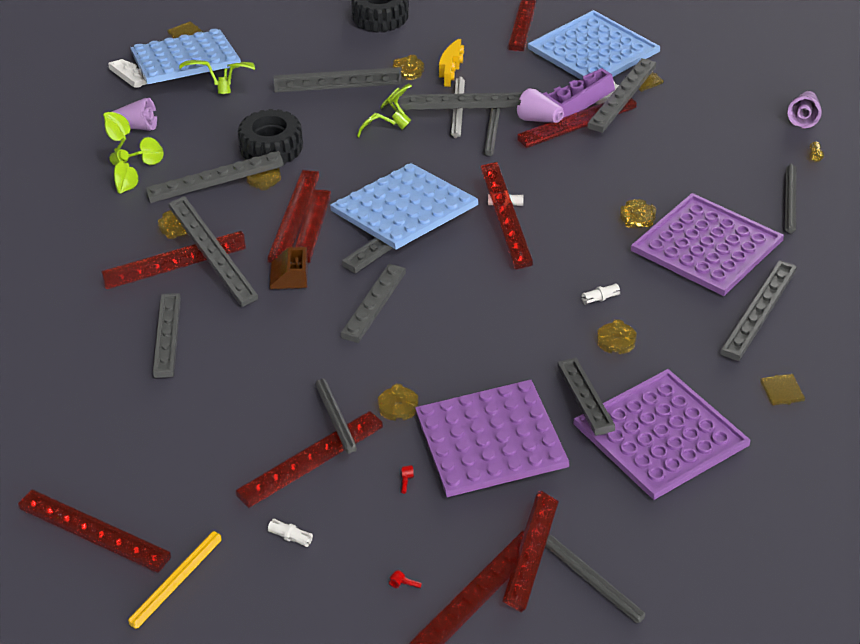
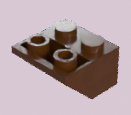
M289 247L271 262L270 289L307 288V247Z

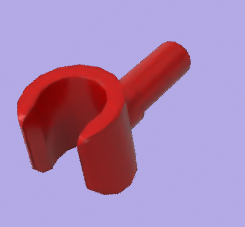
M412 465L402 467V494H406L408 478H414Z
M399 570L391 575V580L389 581V584L394 588H398L401 583L420 589L422 583L406 578L404 573Z

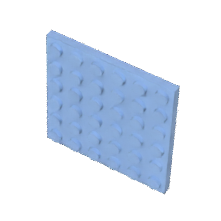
M594 10L528 43L529 50L581 80L583 76L601 68L611 73L614 77L636 65L641 58L647 59L660 52L659 45Z
M211 29L209 32H196L194 35H181L179 38H166L164 41H151L149 44H136L134 47H130L131 53L147 84L210 72L208 66L202 64L186 65L179 69V65L188 60L208 61L213 71L229 68L227 67L228 64L241 62L239 56L220 29Z
M410 163L364 186V188L352 192L342 199H338L330 205L332 212L392 248L398 249L477 206L478 198Z

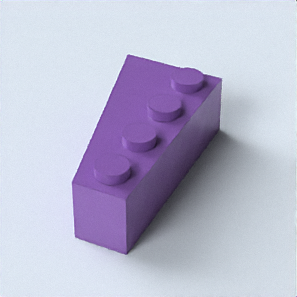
M601 68L583 76L582 80H573L569 82L568 86L563 88L559 86L554 88V92L549 94L545 92L543 95L563 108L564 117L562 121L566 122L613 92L615 86L612 74Z

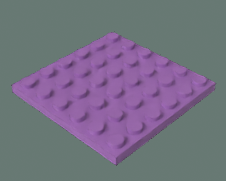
M691 193L631 245V251L725 296L783 241L784 235Z
M669 369L603 403L615 424V431L595 436L584 414L574 418V425L653 500L750 446V439Z
M532 380L415 407L417 418L446 497L569 467L567 455Z

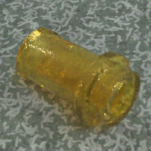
M813 142V145L810 144V158L815 162L821 161L824 157L821 144L819 142Z

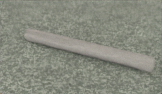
M463 77L456 78L454 94L464 93L465 80ZM463 108L453 109L451 128L453 138L461 136Z

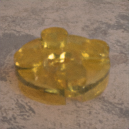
M409 55L408 57L393 61V68L401 67V76L406 77V80L419 78L422 76V72H424V63L417 59L416 55Z
M275 168L246 176L247 183L259 187L260 190H267L270 186L275 185L281 180L280 169Z
M629 200L625 206H621L620 217L628 228L651 227L656 219V208L653 204H646L645 200Z
M171 210L162 214L163 218L161 220L159 218V229L168 239L188 234Z
M614 320L613 323L605 324L598 329V345L608 353L619 351V354L630 352L635 347L637 333L632 327L624 324L622 320Z
M395 384L378 397L379 411L383 417L389 420L396 421V418L407 420L416 414L415 407H418V395L401 384Z

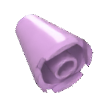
M529 88L520 96L519 100H521V103L517 105V114L520 119L558 123L563 119V108L538 90Z
M806 91L790 103L787 114L793 125L809 128L818 123L821 118L822 109L815 93Z
M143 98L112 111L124 116L129 122L130 129L147 131L156 129L157 116H154L153 112L156 111V108L150 98Z

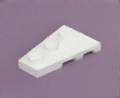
M123 59L108 63L111 71L134 88L147 84L136 64Z

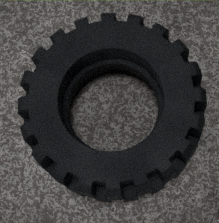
M351 0L353 21L357 26L367 31H392L404 25L409 18V0Z
M279 109L260 110L257 113L254 112L250 116H246L238 127L239 148L241 155L246 160L279 151L285 165L288 161L291 162L297 158L303 149L301 123L290 112H283Z

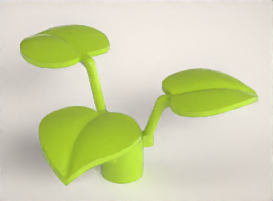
M188 60L179 65V69L193 64L208 66L214 80V85L218 87V94L231 93L230 84L233 69L242 66L255 70V65L252 62L228 64L227 67L229 68H224V77H218L217 80L208 61Z
M408 83L401 89H395L381 105V109L387 104L391 105L395 110L392 116L393 120L374 113L363 122L357 137L360 138L361 131L377 118H382L393 125L397 124L403 130L411 122V119L400 108L398 99L412 85Z
M106 112L103 114L107 135L114 141L121 140L117 148L114 149L115 152L111 153L109 157L110 162L115 165V185L118 194L133 189L138 183L137 171L133 167H129V163H125L129 157L142 154V160L145 164L155 165L162 160L164 152L160 144L151 137H146L140 141L139 147L141 151L128 154L126 150L120 149L126 140L125 135L130 133L129 122L121 114Z

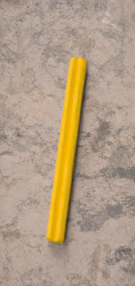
M212 531L129 617V625L135 629L139 628L222 540L221 535Z

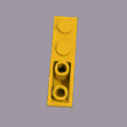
M457 39L449 45L441 56L439 78H444V87H451V80L454 81L455 71L459 69L460 63H463L464 45H461V39Z

